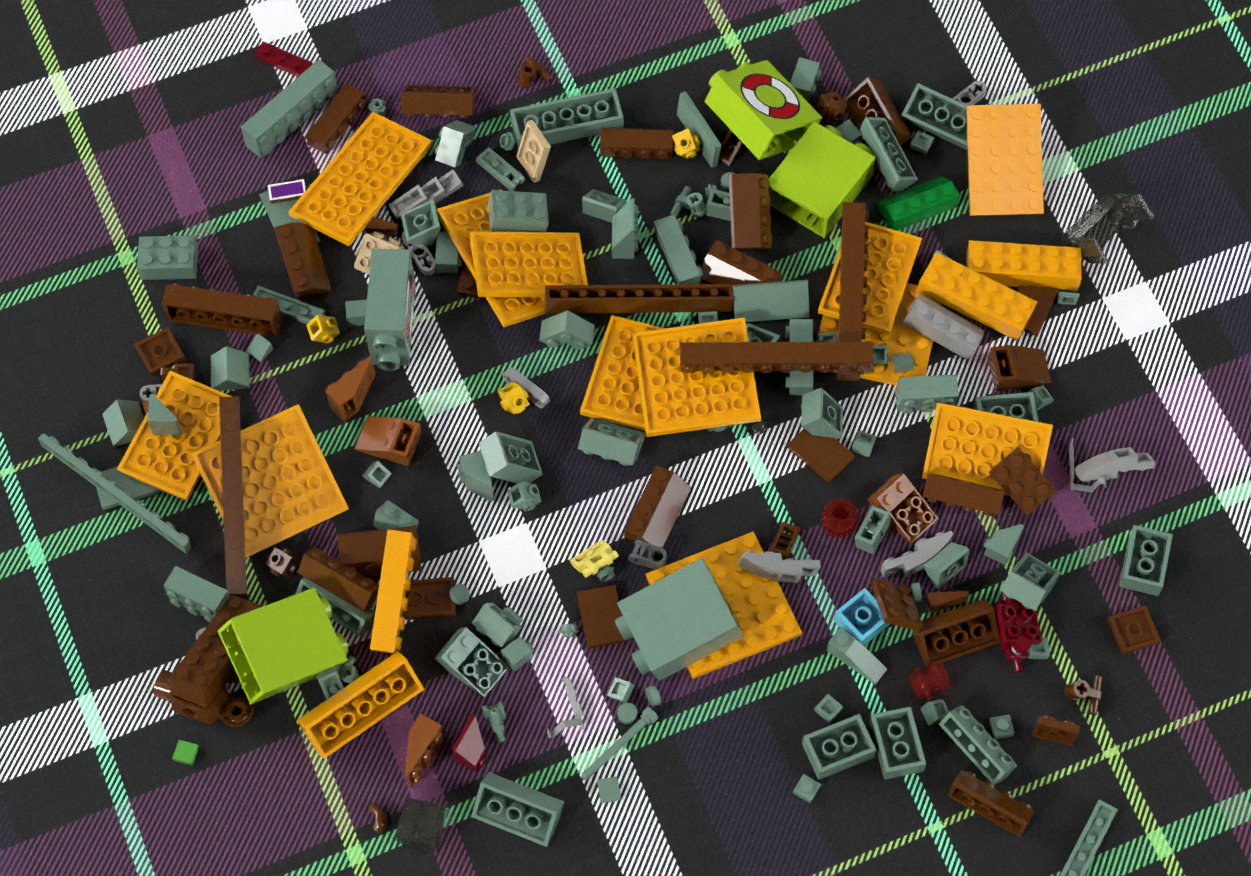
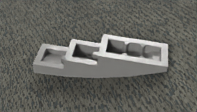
M451 170L440 179L435 177L422 187L419 185L415 186L389 204V207L397 220L402 219V213L432 199L436 203L463 187L464 184L457 173Z

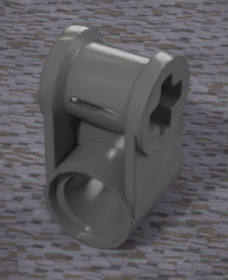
M635 540V548L628 557L632 563L654 570L667 565V554L662 547L649 544L643 540ZM659 556L662 557V560L655 561L654 558Z

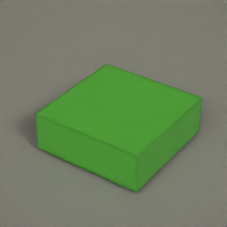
M179 740L172 757L173 761L193 766L199 745Z

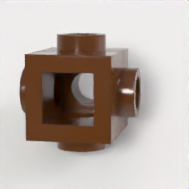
M837 92L821 94L817 110L827 122L843 119L847 105Z
M275 547L268 556L265 565L271 567L270 572L276 576L284 575L292 580L301 562L293 558L294 553L283 548L281 551Z

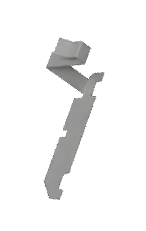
M1073 438L1069 447V483L1071 482V491L1093 492L1099 484H1103L1106 488L1105 478L1102 477L1092 486L1073 483Z
M566 676L562 678V681L566 684L567 688L565 690L576 719L564 720L552 731L548 729L547 734L549 738H554L565 727L580 726V731L584 729L581 718L583 712L579 701L576 702L577 696L571 679Z

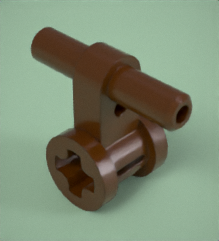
M531 56L525 58V62L528 64L521 66V74L517 77L518 85L524 88L530 87L533 83V78L539 75L548 83L553 80V77L545 70V67L541 63H537Z
M1094 676L1093 689L1090 688L1085 680H1078L1067 684L1065 687L1066 697L1072 701L1079 700L1080 698L1090 699L1089 714L1097 715L1098 704L1102 698V676Z

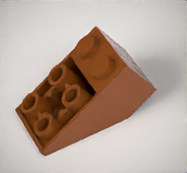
M370 356L362 359L355 368L345 372L341 379L331 383L327 390H325L330 408L343 422L360 410L375 377L374 366Z
M368 416L354 450L409 466L422 434L420 423L403 418Z
M905 474L893 475L867 499L871 505L890 512V525L911 544L939 519Z
M423 714L419 715L409 730L405 777L409 788L419 783L423 775L422 771L425 767L428 768L431 765L436 750L439 751L445 742L442 726Z

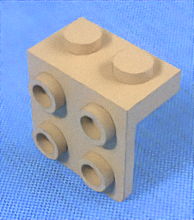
M376 231L374 233H366L354 267L369 274L372 249L405 250V246L400 245L401 241L384 238L382 233Z

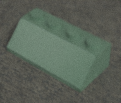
M866 117L860 128L863 134L862 138L868 144L873 156L876 157L879 170L884 174L888 187L892 191H903L918 179L886 118Z
M488 772L480 784L471 817L547 847L559 821L564 801Z

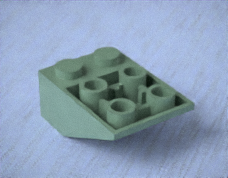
M635 198L629 200L612 217V258L634 259V252H638V206H635Z
M467 627L459 628L434 658L448 672L482 697L489 693L509 668Z

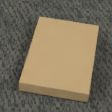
M530 120L527 121L516 157L535 183L540 181L551 146L535 122Z

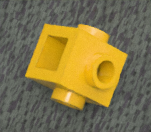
M688 128L672 136L675 145H673L677 155L689 159L701 151L699 147L701 145L700 139L694 134L693 130Z
M317 315L306 325L312 341L330 343L340 334L335 317Z
M515 382L508 384L498 391L502 399L500 401L501 406L505 411L508 410L513 414H518L524 411L526 406L530 405L527 400L529 396L526 390Z

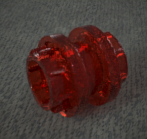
M834 499L828 502L824 507L822 516V527L825 532L836 538L850 535L855 528L857 520L855 506L845 499ZM835 517H842L844 520H838Z
M933 661L928 662V669L920 671L919 667L914 668L915 673L909 675L908 678L918 699L926 698L927 701L932 700L931 693L939 690L940 694L944 695L946 694L945 689L951 687L948 674L940 662L934 664Z

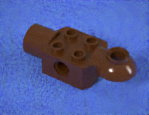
M163 670L155 681L154 696L171 702L175 713L207 724H212L221 719L230 727H242L252 718V704L245 698L229 699L226 681L206 708L170 693L168 678L172 672Z

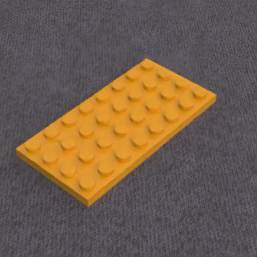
M372 112L288 211L289 216L350 246L372 217L376 215L433 145L432 140Z
M491 193L437 209L438 218L474 278L475 271L470 232H490L488 201ZM486 297L503 327L545 314L544 297Z

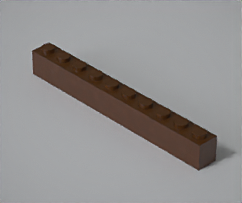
M843 202L838 342H862V339L865 340L866 328H862V322H866V311H863V305H866L867 294H863V288H867V277H864V271H867L868 260H864V254H868V243H865V238H868V226H865V221L869 219V210H865L866 203ZM858 370L845 373L837 371V380L860 381V376L864 372H859Z
M732 284L545 285L544 294L545 314H559L567 310L572 313L731 312L734 302Z
M873 341L680 343L681 371L686 373H694L696 371H704L705 373H713L715 371H723L725 373H732L734 371H742L744 373H751L753 371H762L764 373L781 371L783 373L791 371L803 373L810 371H820L823 373L839 371L845 373L856 370L868 372L873 370Z
M239 396L219 397L226 590L229 595L247 594L240 404Z

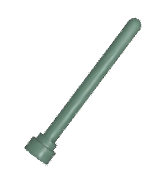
M650 707L644 709L640 716L641 719L582 773V778L584 780L589 779L646 724H653L658 720L657 714Z

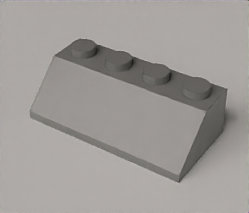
M921 293L917 294L903 321L907 326L966 360L976 351L984 332L983 329Z

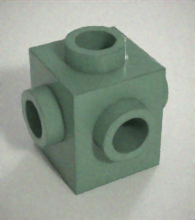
M519 482L507 490L512 508L530 511L541 502L537 484Z

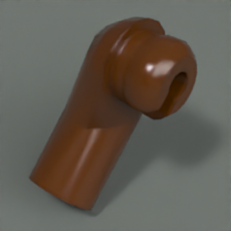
M374 802L369 806L368 811L375 816L374 831L382 833L388 826V815Z

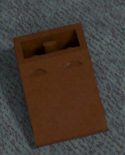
M1013 345L990 348L988 361L995 391L1052 383L1044 349Z

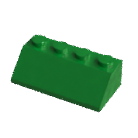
M941 176L876 202V205L889 228L897 231L958 207L960 194L952 181Z

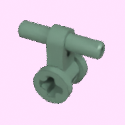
M685 186L681 195L677 196L674 202L675 206L670 214L677 217L681 208L689 209L695 217L703 216L707 212V207L703 203L702 195L697 192L690 194L691 188Z
M349 656L348 661L336 669L340 680L342 679L343 682H347L348 685L362 676L358 674L357 669L353 666L356 662L353 656Z
M502 701L498 702L497 705L482 706L486 724L491 723L497 742H503L505 740L503 720L506 719Z

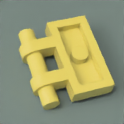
M600 540L572 558L570 562L580 573L582 572L584 577L587 578L591 574L595 575L598 573V570L605 565L609 566L612 564L613 560L619 556L615 550L612 551L609 544Z

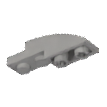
M1131 447L1120 448L1084 461L1074 468V473L1081 481L1085 482L1098 480L1100 477L1109 480L1117 478L1118 471L1127 472L1129 470L1144 471L1155 467V460L1148 452L1135 453Z
M945 531L939 532L930 539L922 538L915 543L914 552L908 551L896 559L894 557L886 559L881 567L883 577L902 571L906 578L924 569L923 565L950 544L953 536L952 531L947 533Z
M748 551L743 553L738 561V566L755 575L786 583H798L802 576H815L821 568L820 560H812L810 558L803 560L788 558L782 560L781 553H774L772 551L764 553Z

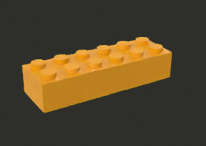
M969 240L966 267L1004 286L1051 287L1068 291H1078L1082 279L1081 248Z
M937 252L921 277L917 292L1016 341L1021 336L1037 304V301Z
M387 531L370 650L394 654L397 650H401L402 638L399 637L400 630L403 631L405 626V619L402 617L403 610H407L408 605L405 593L410 590L411 585L408 573L413 570L414 564L411 553L412 551L415 552L417 544L416 538L410 532Z
M397 651L306 713L297 722L316 752L325 759L425 689L407 659Z

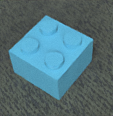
M865 588L839 608L834 616V622L855 637L863 646L890 625L883 621L876 599Z

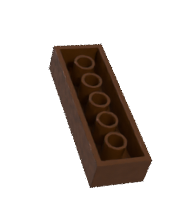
M167 284L162 301V306L169 322L278 337L282 321L278 300L272 297L262 298L252 294L241 295L236 292H220L216 289L206 290L196 286L185 287L180 284Z
M231 594L168 678L170 693L206 708L234 670L218 630L231 618L263 606Z

